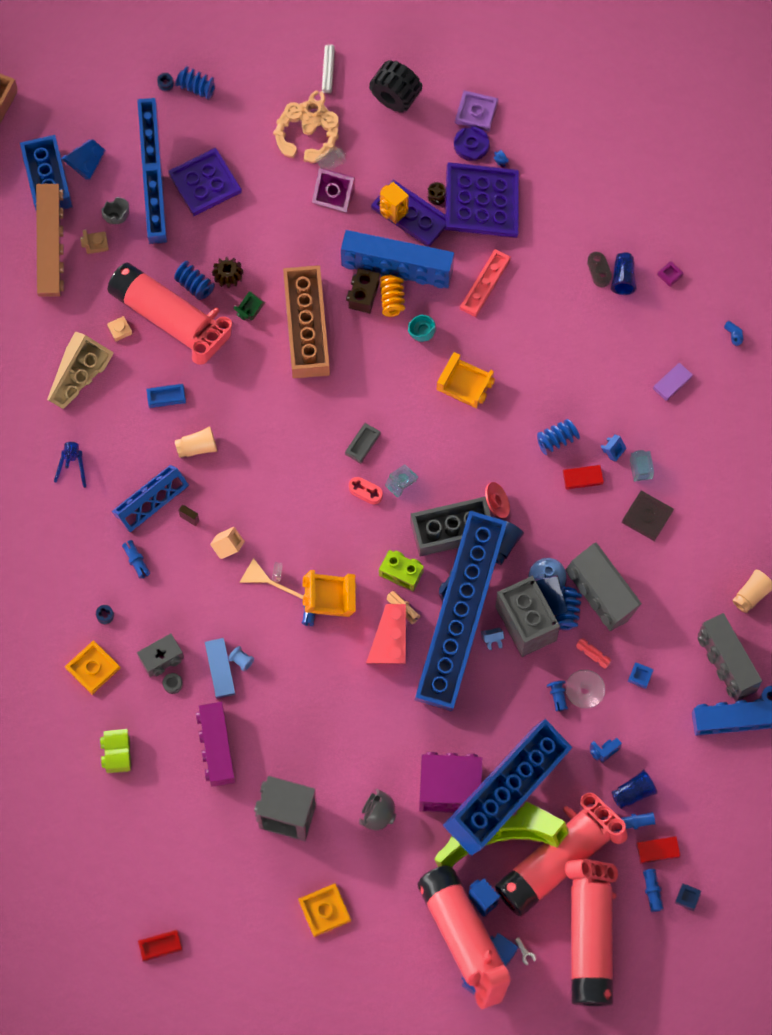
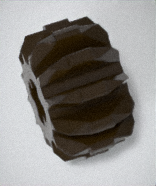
M226 256L224 261L219 258L218 263H214L212 276L214 281L220 284L221 288L225 284L227 288H230V284L237 286V281L242 280L241 275L244 272L241 268V263L236 262L235 258L229 260Z

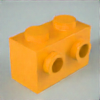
M394 182L385 185L380 191V213L386 219L389 218L394 224L399 222L408 214L409 195Z

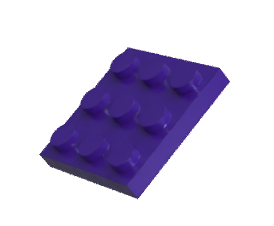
M216 148L168 171V175L193 216L242 193L239 184Z

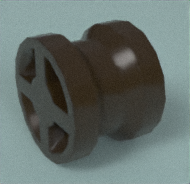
M434 182L428 187V200L434 205L442 204L446 198V188L442 183Z

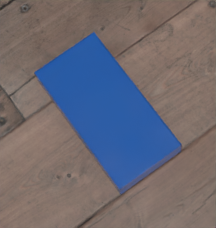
M184 384L146 389L149 408L186 403Z

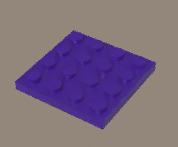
M448 162L446 165L445 230L517 238L519 170Z

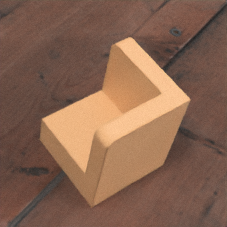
M232 527L217 534L210 545L219 558L223 559L237 553L245 541L236 528Z

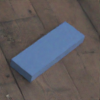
M224 638L206 641L205 646L216 699L236 695Z

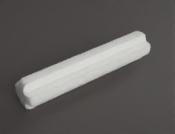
M333 45L325 46L322 92L324 93L332 92L335 51Z

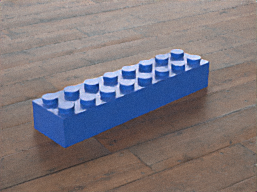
M545 718L527 733L444 823V828L470 855L478 852L490 841L573 747Z

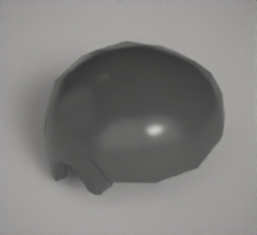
M116 197L113 202L106 201L101 209L102 218L107 223L113 225L125 222L129 217L128 201L121 197Z

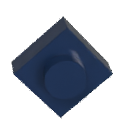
M682 883L675 904L694 911L701 890Z

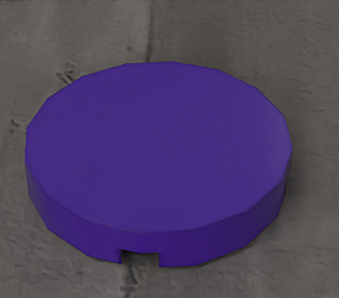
M477 127L461 129L454 138L456 154L468 161H476L483 158L489 150L487 133Z

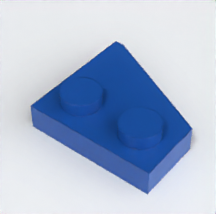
M90 139L83 143L82 146L75 148L68 155H64L61 159L88 180L91 179L105 149L95 140Z

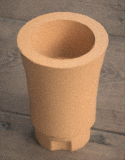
M210 426L194 434L184 436L182 439L175 440L179 458L217 452V446Z
M755 570L732 602L740 611L747 613L772 591V580L763 572Z

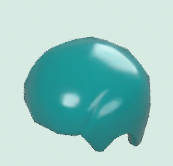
M427 315L415 316L408 323V333L418 342L429 341L436 332L435 321Z

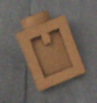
M83 230V237H80L81 246L86 248L87 254L109 251L106 231L87 234V231Z

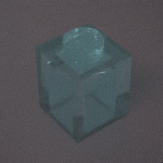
M638 450L631 453L630 466L633 481L652 479L654 468L650 451Z

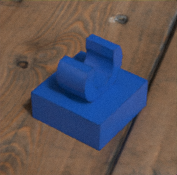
M614 434L612 438L608 437L606 439L608 441L607 445H601L604 453H607L610 460L616 462L627 447L621 436Z

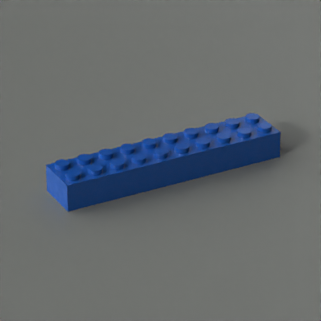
M469 511L415 695V701L453 711L507 521Z

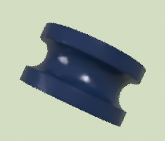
M162 73L157 78L160 90L169 91L173 88V77L169 73Z
M101 605L96 610V617L101 624H109L114 619V613L110 606ZM103 611L110 613V615L107 614L108 618L104 619L103 616H100Z

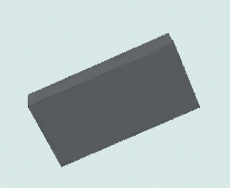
M364 423L345 451V455L361 464L381 435V431Z

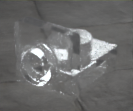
M336 146L330 148L315 160L321 168L332 171L346 162V155L341 148L338 149Z

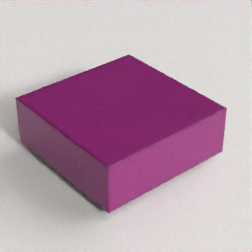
M672 261L657 273L670 287L684 274Z

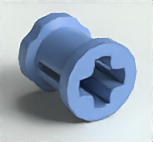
M237 646L228 657V660L238 664L243 672L252 665L255 659L244 653L240 646Z

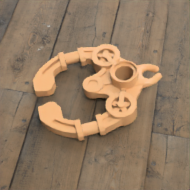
M316 90L306 102L301 104L291 102L287 104L285 111L277 119L278 125L273 135L276 136L278 148L284 156L293 158L297 153L295 145L285 142L286 134L283 132L284 127H288L289 122H297L299 120L302 122V130L306 135L313 134L320 125L324 130L329 131L326 135L329 138L328 143H324L320 150L312 148L305 150L304 161L316 163L327 157L331 151H335L334 145L339 138V119L334 112H329L324 106V92H320L321 100L319 101L314 99L319 93ZM311 109H317V110H318V111L315 112V113L309 112Z

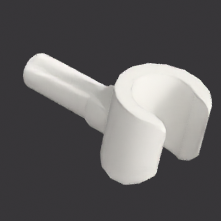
M520 938L515 939L523 954V963L529 965L526 961L527 955H530L532 960L535 961V955L527 951Z

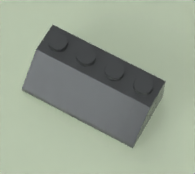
M597 542L574 558L565 569L569 578L573 580L580 593L584 595L591 608L595 610L609 631L627 623L642 604Z

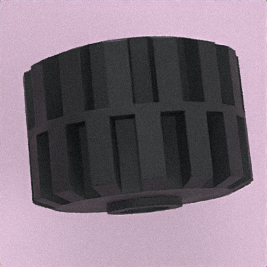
M392 60L385 61L369 83V89L380 103L400 113L406 112L423 89V85L415 72L406 65Z

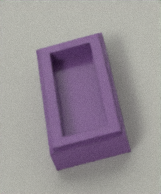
M678 363L654 385L653 390L667 401L692 378L693 374Z

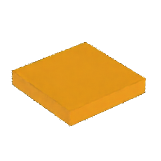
M94 640L65 666V669L91 695L121 669Z
M336 883L298 899L313 937L351 922Z

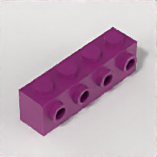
M222 702L198 705L199 712H196L197 724L202 726V731H199L200 743L205 745V750H201L203 762H207L208 769H204L206 781H210L211 787L235 783Z

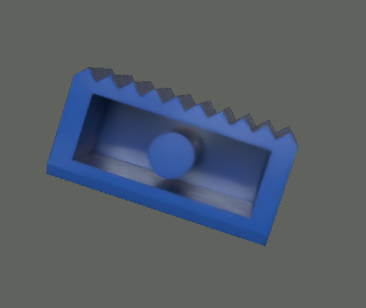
M477 879L469 887V898L475 908L485 917L498 906L500 895L494 891V888H491L492 885H489L486 879L481 881Z

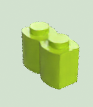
M128 729L104 731V737H100L101 749L105 750V756H101L102 768H105L107 773L131 771Z

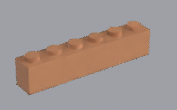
M36 184L38 297H61V291H64V280H61V273H64V262H60V255H64V244H60V237H64V227L60 226V219L64 218L63 208H60V201H63V190H60L59 184Z

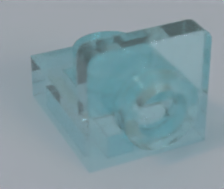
M404 464L389 475L385 486L396 497H399L405 488L416 482L418 476Z

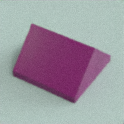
M320 167L312 203L347 212L355 191V177Z

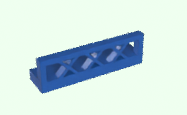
M169 465L111 512L116 518L121 520L128 532H132L186 489L189 484L177 467ZM178 477L182 484L176 489L171 488L172 481ZM160 490H166L165 498L163 500H156L157 493ZM151 502L150 510L148 512H141L142 504ZM131 513L137 514L136 521L129 525L125 518Z

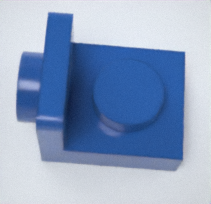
M615 738L613 741L609 739L602 745L603 749H601L593 741L590 744V753L594 759H599L603 763L621 749L622 743L618 738Z

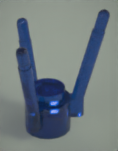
M66 442L64 444V450L61 451V458L54 478L55 483L58 481L64 460L66 459L65 468H69L70 461H75L78 458L82 485L86 488L82 451L79 450L78 443Z

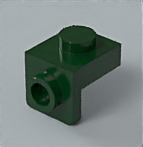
M249 291L240 305H235L233 309L237 311L236 315L241 319L254 320L266 302Z

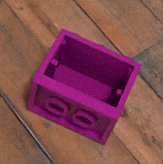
M436 752L422 754L419 811L455 813L481 784L482 757H478L477 754H466V756H458L457 753L438 755Z

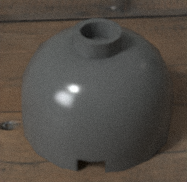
M376 789L377 794L372 793L361 813H365L364 818L359 819L360 825L371 830L384 829L388 824H392L396 818L394 800L387 793Z

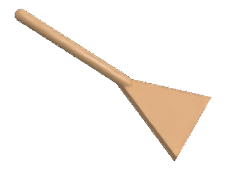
M254 558L240 580V583H269L303 599V595L270 580Z

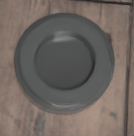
M170 673L164 677L163 687L166 692L176 694L182 689L183 682L178 674Z

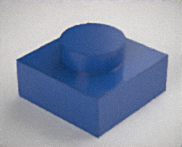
M635 662L628 682L646 689L654 669Z

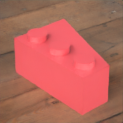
M386 604L366 664H406V604Z

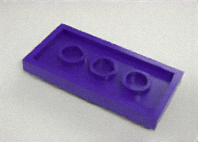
M392 180L390 183L394 182L409 195L408 214L395 225L427 247H430L445 230V214L395 180ZM379 195L371 204V209L382 215L380 213Z

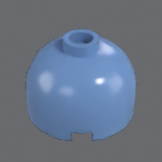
M542 558L536 561L530 568L528 578L533 576L536 579L541 574H546V577L557 575L561 587H564L566 584V570L562 563L556 559Z

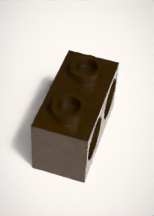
M358 268L357 274H353L351 285H353L352 291L348 290L346 301H349V309L371 313L380 283V273ZM362 281H368L369 283H368V284H362L361 282H362ZM357 297H363L364 299H363V300H357L356 298H357Z

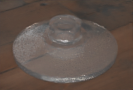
M580 670L569 677L566 683V694L568 699L577 707L592 708L602 701L605 694V684L597 673L590 670ZM583 688H586L588 690V693L583 694L581 690Z

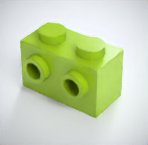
M391 550L388 551L379 568L380 577L414 592L424 573V566L420 561L416 559L410 560L401 552H393Z

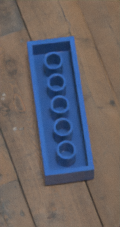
M350 230L345 231L341 246V266L350 270L360 268L380 273L381 276L393 275L402 278L404 281H415L421 285L429 284L437 288H449L454 265V252Z

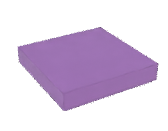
M463 91L455 124L477 127L489 132L498 98Z

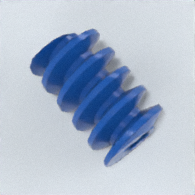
M188 66L181 70L176 78L175 85L177 87L180 86L189 92L193 91L194 94H199L201 97L206 96L208 100L212 97L215 90L214 77H211L208 81V75L205 74L201 78L202 73L200 71L197 75H195V69H192L189 73Z
M188 260L184 261L175 272V281L180 282V285L185 287L187 291H190L197 300L205 299L212 293L215 284H210V279H205L204 274L199 275L200 271L198 269L194 271V265L189 266L190 262Z
M565 419L564 423L559 422L557 426L553 425L550 429H544V433L538 432L537 440L541 451L547 455L546 449L554 452V445L557 449H560V442L566 446V439L573 443V436L579 440L580 435L576 426L569 419Z
M561 587L565 588L563 595L568 611L567 613L555 616L560 626L559 629L570 630L577 628L579 624L573 621L579 620V616L574 613H580V609L575 606H580L581 601L576 599L582 598V594L578 593L574 588Z

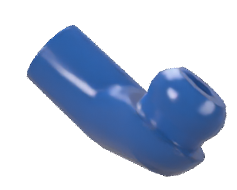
M728 320L724 328L731 333L732 343L739 346L743 342V330Z

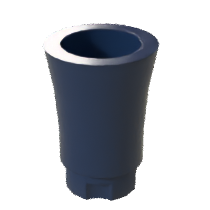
M508 521L496 559V563L499 565L503 564L516 543L524 535V532L519 527Z

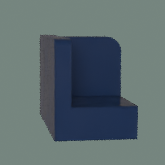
M546 574L538 575L535 581L554 615L567 613L568 609L563 595L565 588H561L558 576L546 577Z

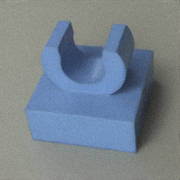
M500 627L481 631L482 639L489 650H492L491 644L493 642H497L498 647L502 648L501 640L504 639V634Z

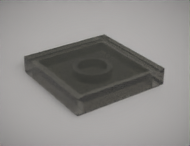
M641 490L621 523L655 542L673 513L674 508Z

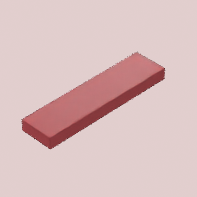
M496 249L493 251L460 305V310L474 317L478 315L510 262V256Z

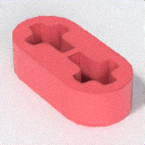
M354 477L350 480L349 491L352 495L373 505L382 501L383 493L379 486L360 477ZM359 483L361 488L354 490V485ZM377 492V496L371 498L370 493Z

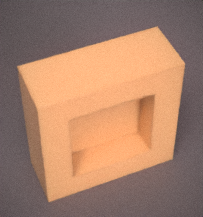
M124 316L107 323L115 342L132 335V331Z

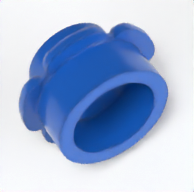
M502 150L495 151L494 154L496 156L493 157L498 166L503 165L505 167V164L509 162L508 158Z

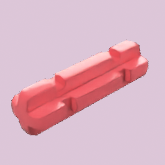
M584 638L577 642L576 647L580 651H585L584 654L596 663L599 662V665L603 668L609 666L611 659L606 655L603 656V653L592 644L589 645L588 641Z

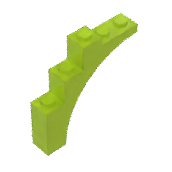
M526 802L523 807L518 809L515 816L512 815L486 845L511 839H530L544 842L557 848L569 831L565 821ZM452 836L446 846L438 852L434 860L438 867L444 865L453 867L469 853Z

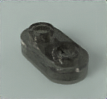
M600 252L591 253L588 256L587 266L593 282L598 287H606L610 284L612 278L606 257Z

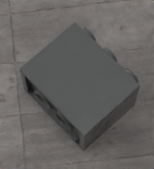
M533 576L497 592L495 608L521 657L557 641L560 626Z
M268 776L267 781H263L261 785V801L257 800L254 808L259 829L306 841L317 805L315 788Z

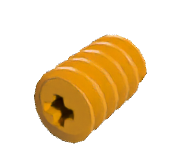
M393 275L383 276L380 278L381 300L383 302L382 314L387 317H394L405 310V306L402 305L405 303V300L402 298L405 295L402 292L404 286L401 285L404 280Z

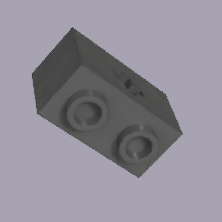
M171 633L137 652L138 658L149 677L161 675L165 671L164 669L170 666H177L184 659L183 652Z

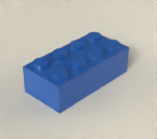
M52 135L20 142L35 210L36 184H59L60 190H63V201H60V208H72L56 136Z

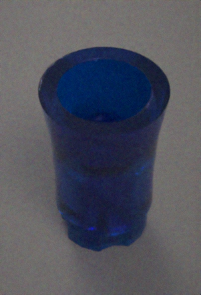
M624 252L616 255L611 290L619 295H629L637 289L634 271L635 262L631 253Z
M645 769L611 792L615 803L620 809L646 797L658 794L652 779Z

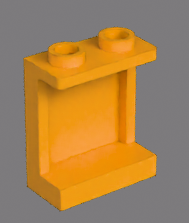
M453 352L437 381V390L477 409L480 403H484L487 389H491L495 382V378H493L494 371L490 370L488 373L460 360V354Z
M310 570L303 577L302 584L305 587V594L302 602L306 613L350 617L356 611L355 574L338 577L315 574V570Z

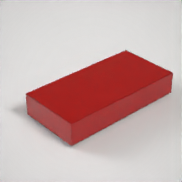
M601 465L563 470L566 490L603 485L604 483Z
M677 836L636 843L640 864L679 858L681 856Z
M178 930L138 940L143 962L183 950Z

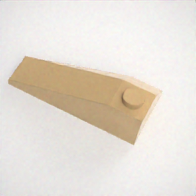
M75 332L65 350L47 400L64 409L84 386L89 385L92 379L106 368L114 352L90 337Z

